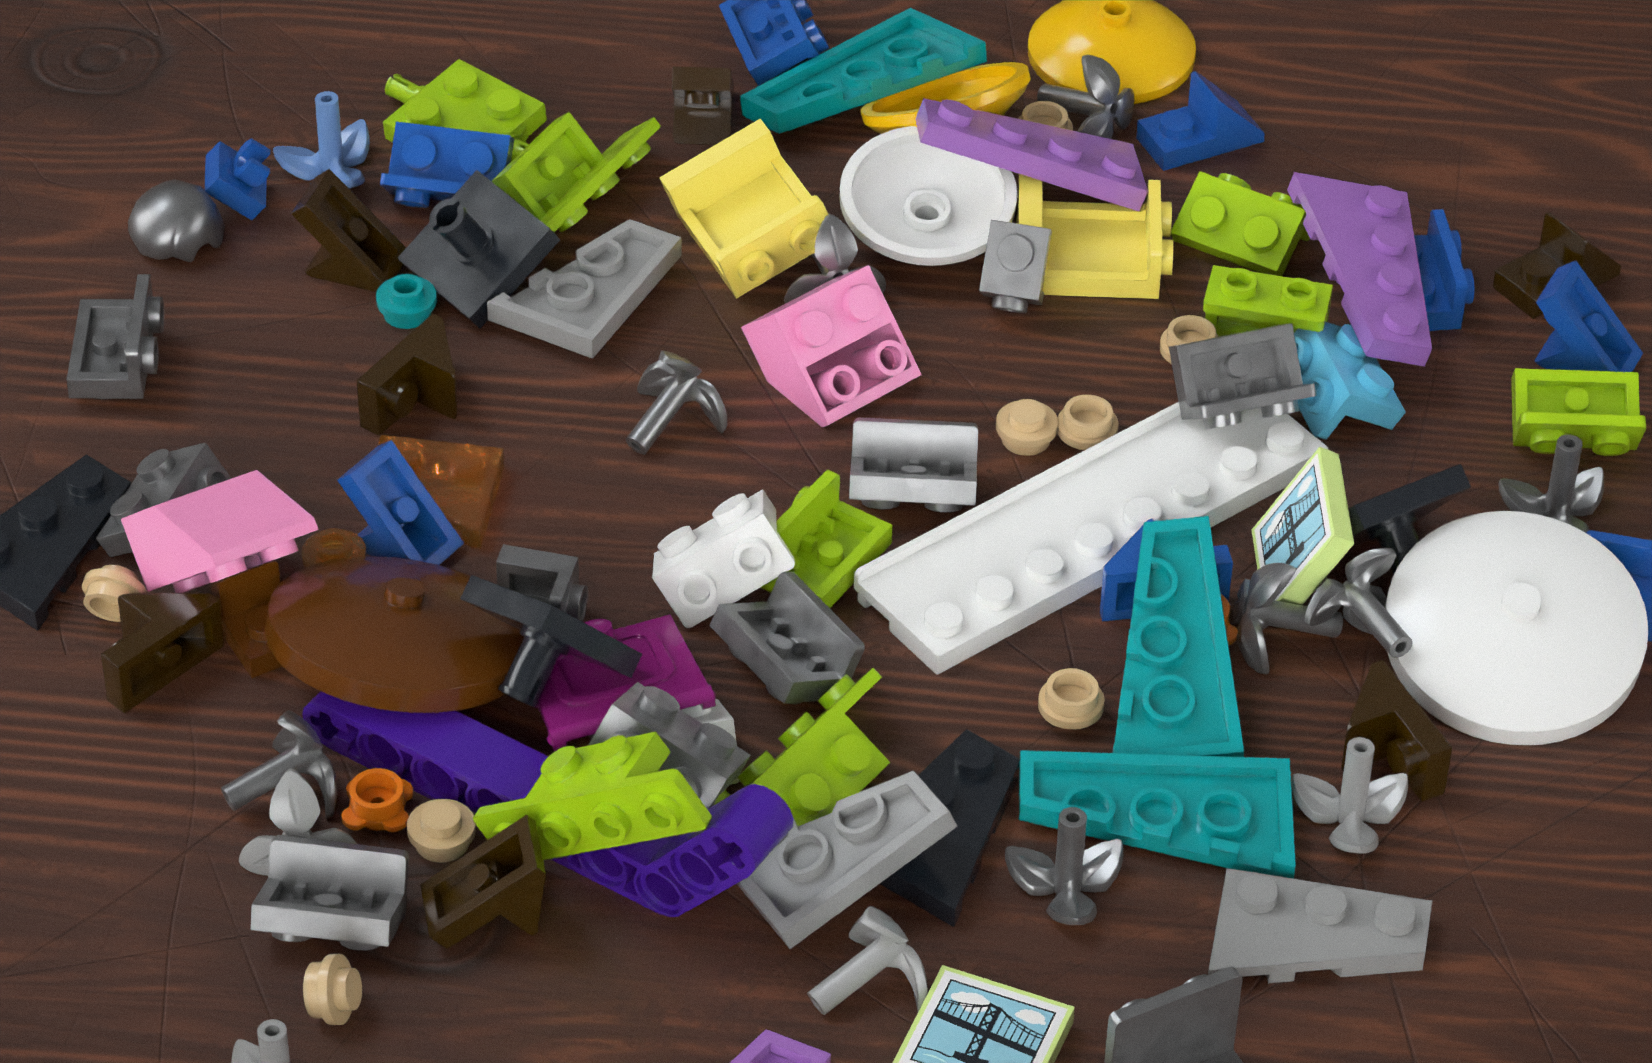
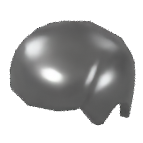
M176 179L162 182L146 191L137 200L128 220V232L139 252L144 256L158 260L168 259L173 256L187 262H192L197 251L204 244L209 243L214 248L220 247L225 228L216 204L201 186Z

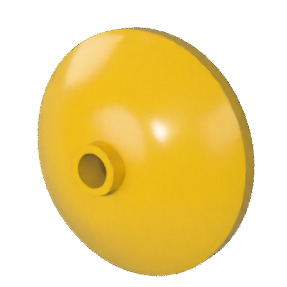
M1063 0L1041 14L1029 32V61L1036 74L1045 83L1088 92L1083 75L1082 56L1093 55L1104 59L1115 69L1120 78L1119 93L1125 88L1133 90L1134 104L1152 101L1176 90L1188 79L1195 63L1196 44L1192 32L1176 14L1153 0Z
M1003 62L967 68L865 104L861 108L863 123L880 134L903 127H917L915 118L923 98L939 102L946 99L954 100L968 106L972 110L1004 115L1024 93L1031 80L1028 66L1018 62Z

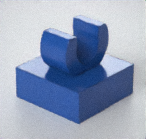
M252 138L247 140L238 152L219 141L206 154L204 191L248 219L253 220L266 207L267 177L270 174V168L263 165L262 162L270 155L271 150Z

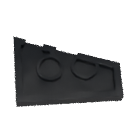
M86 454L1 514L0 606L38 631L48 618V605L58 591L66 593L77 578L76 567L89 550L99 548L100 543L96 537L111 516L110 508L116 500L126 493L131 482Z
M967 729L918 775L950 811L957 827L882 881L880 885L955 927L962 911V901L969 884L974 883L981 867L982 854L991 834H995L1018 782L1020 759Z

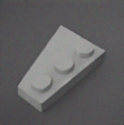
M629 219L577 249L576 260L553 273L544 268L529 277V287L512 297L503 292L487 302L488 320L593 359L682 256L681 237Z
M911 771L836 801L832 813L800 826L794 820L793 828L749 877L740 881L737 885L788 948L791 949L951 832L957 825L950 811L914 771Z
M1227 868L1208 975L1233 966L1241 977L1266 975L1269 984L1292 982L1295 978V972L1331 969L1340 977L1423 970L1432 900Z

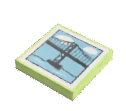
M1322 447L1315 451L1252 528L1257 570L1271 563H1285L1296 568L1295 574L1277 596L1276 601L1303 605L1354 545L1339 454Z
M942 965L893 1063H1054L1073 1025L1075 1007Z

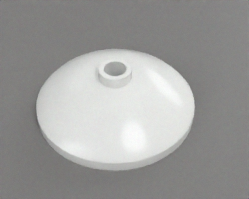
M909 126L894 129L872 138L851 156L841 176L839 198L846 223L852 232L867 246L894 260L916 265L935 266L966 261L986 252L991 220L1013 222L1017 205V186L1012 171L920 143L917 127Z

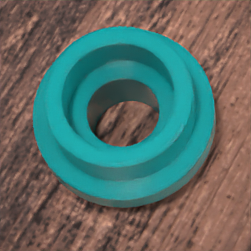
M401 274L388 279L380 285L376 292L377 308L383 314L386 322L402 329L418 327L431 316V312L437 303L436 289L433 284L422 277L412 274Z

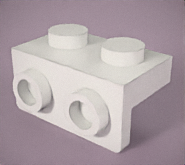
M763 489L749 498L744 493L727 499L713 511L712 516L714 518L694 530L690 526L681 527L667 535L658 544L657 548L659 551L654 553L652 579L686 628H692L714 615L719 604H733L774 580L780 573L787 572L794 567V556L777 532L776 508Z

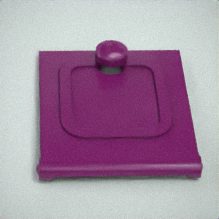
M670 614L613 630L612 622L609 620L594 619L585 623L642 653L632 678L571 654L567 656L560 654L538 700L539 704L537 707L548 729L547 741L552 746L553 751H557L567 746V741L595 734L611 705L637 682L645 687L652 686L669 693L679 703L680 710L699 704L702 710L715 707L716 693L712 690L711 685L707 683Z

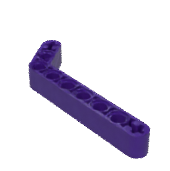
M320 691L303 708L302 713L303 719L310 724L319 737L321 744L369 769L382 768L393 771L401 779L410 782L413 791L431 800L451 799L466 805L473 815L483 806L526 798L542 774L540 769L543 762L549 757L457 711L437 713L389 711L358 705ZM752 784L745 786L707 809L712 815V820L705 830L550 860L666 917H678L749 877L793 828L794 818L786 802L777 793L765 786Z

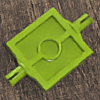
M460 59L425 86H418L403 78L400 74H394L393 78L390 77L385 86L387 96L404 103V105L383 121L385 139L392 143L396 121L510 135L514 139L511 159L513 161L529 145L526 143L528 136L547 121L545 103Z

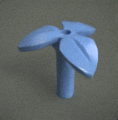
M331 91L321 92L315 97L318 152L314 153L302 147L276 146L273 148L275 159L284 170L300 179L312 180L330 169L349 189L357 187L365 182V178L360 170L349 167L363 163L367 157L370 146L367 124L364 119H359L341 131L338 95Z

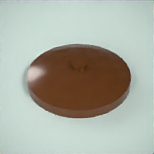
M377 556L349 557L324 561L289 575L274 589L270 597L265 627L267 644L274 657L288 672L309 686L328 695L358 705L409 713H437L463 710L489 703L505 695L497 689L503 683L524 636L519 634L520 630L460 599L471 577L470 575L428 562Z

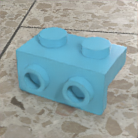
M1325 322L1324 329L1320 332L1297 329L1295 331L1294 337L1303 384H1315L1317 395L1297 401L1299 409L1315 437L1326 440L1345 415L1390 430L1395 427L1406 411L1393 390L1394 382L1382 370L1376 358L1366 357L1351 325L1345 324L1341 327Z

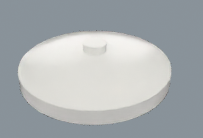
M1519 511L1484 512L1462 517L1440 526L1417 542L1405 555L1392 578L1385 604V609L1412 639V647L1404 656L1394 658L1388 653L1397 677L1410 695L1424 709L1443 723L1475 738L1495 743L1543 745L1570 739L1593 729L1616 712L1627 699L1638 679L1647 649L1648 620L1645 605L1636 583L1625 566L1609 549L1584 531L1565 522L1539 514Z

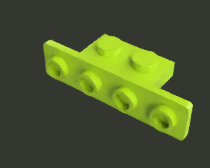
M567 112L555 119L491 182L548 226L553 232L557 229L563 232L587 214L588 209L584 206V202L589 198L592 200L598 199L620 181L615 172L621 166L623 169L629 168L651 150L646 141L661 125L653 117L622 134L601 154L571 113Z
M874 668L870 669L857 682H854L848 674H845L817 700L826 710L816 720L806 712L778 738L786 747L781 754L774 759L766 750L737 778L744 786L752 784L762 785L777 793L790 808L798 826L832 813L836 801L861 792L890 763L845 714L882 676ZM726 789L718 796L714 805L730 796Z
M655 731L627 738L618 735L607 739L603 743L579 748L574 746L560 748L543 762L540 769L542 774L526 798L480 807L474 815L473 821L486 839L489 840L525 815H528L536 822L543 860L702 831L709 825L712 815L679 770L668 769L659 771L671 751Z

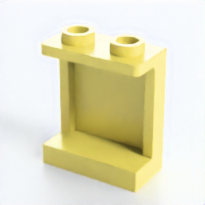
M761 118L659 177L676 215L736 299L815 253L816 236L822 221L828 215L827 210L817 195H810L782 158L770 130Z
M1019 174L1016 223L1052 230L1042 288L1044 295L1159 299L1161 275H1172L1173 240L1162 239V237L1171 236L1172 202L1161 201L1160 180H1148L1147 200L1142 204L1140 211H1135L1113 203L1043 201L1042 181Z

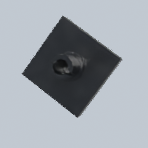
M476 170L451 199L440 201L433 208L427 226L399 255L398 259L413 274L432 283L437 294L481 329L488 321L487 302L503 292L510 296L560 239L548 226Z
M1458 464L1350 507L1349 515L1354 539L1353 546L1371 539V541L1378 540L1381 548L1394 549L1396 557L1390 567L1394 575L1405 555L1420 541L1413 523L1471 487L1462 465Z
M471 575L460 598L520 630L519 634L524 636L503 683L499 685L497 690L534 708H537L539 704L538 700L560 654L565 656L571 654L629 678H632L642 656V653L552 605Z

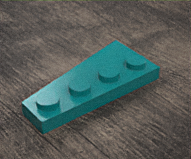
M909 8L740 95L742 116L754 122L761 118L768 129L778 134L985 63L987 62L986 42L913 8Z
M1209 516L1144 522L1113 753L1244 757L1243 739Z
M1020 750V821L1058 829L1060 812L1068 807H1077L1087 815L1085 836L1107 841L1119 839L1122 840L1124 845L1215 866L1294 879L1296 864L1290 758Z

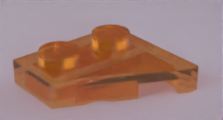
M381 435L378 445L390 440L394 442L451 525L461 531L464 544L471 548L481 549L504 469V448Z

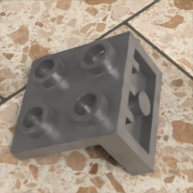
M1232 966L1210 975L1195 976L1179 987L1150 998L1135 999L1126 1003L1109 1015L1104 1063H1243L1234 1051L1242 987L1241 975Z

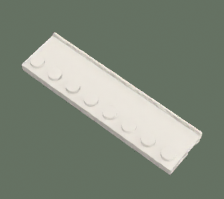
M1179 402L859 567L854 573V589L858 592L857 601L864 608L871 605L889 620V631L938 675L1102 587L1104 565L1147 520L1162 521L1209 516L1211 528L1287 487L1319 447L1328 449V447L1288 414L1263 418L1261 407L1240 411L1242 423L1205 429L1203 419L1182 420Z

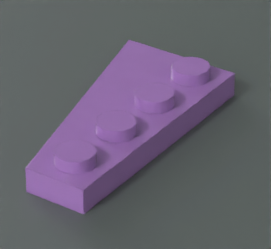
M923 98L915 118L920 143L1135 211H1140L1148 193L1132 143L985 111L972 110L960 102L948 99L939 102Z
M1294 172L1287 191L1293 204H1302L1306 212L1303 225L1310 239L1319 240L1326 254L1322 265L1329 279L1335 280L1344 292L1341 305L1366 357L1425 367L1432 351V343L1407 192L1397 191L1382 185L1369 186Z

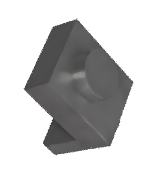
M991 220L979 291L983 296L993 298L992 308L1027 313L1028 303L1042 305L1044 296L1042 288L1052 235L1051 229Z
M503 544L496 561L497 585L552 605L583 621L588 602V587L579 584L578 557Z

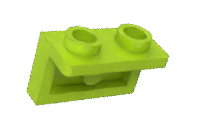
M1199 171L1171 229V235L1175 242L1256 272L1277 276L1283 275L1299 240L1309 241L1310 239L1303 225L1306 212L1302 204H1293L1289 195L1274 192L1270 197L1251 190V186L1247 182L1234 175L1221 173L1217 178Z
M1213 265L1204 297L1203 311L1206 313L1205 319L1214 325L1216 334L1219 337L1283 324H1292L1294 333L1297 329L1320 332L1323 331L1325 322L1329 321L1333 285L1313 282L1304 278H1289L1252 272L1243 268Z
M1515 368L1511 378L1513 446H1527L1536 453L1554 454L1557 439L1563 435H1573L1582 441V448L1592 449L1598 455L1617 456L1625 454L1629 450H1637L1646 430V417L1640 415L1638 372Z
M826 470L810 487L805 486L798 492L792 506L776 521L777 532L795 559L794 567L787 572H794L831 608L854 584L855 571L859 567L878 558L892 544L893 525L840 501V475ZM778 577L760 588L771 593Z

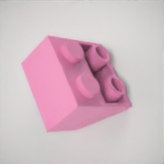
M869 265L836 277L741 327L767 382L821 427L830 425L922 375Z
M258 470L163 502L121 519L148 592L172 583L175 593H185L297 552L299 550L295 538L319 530L315 518Z

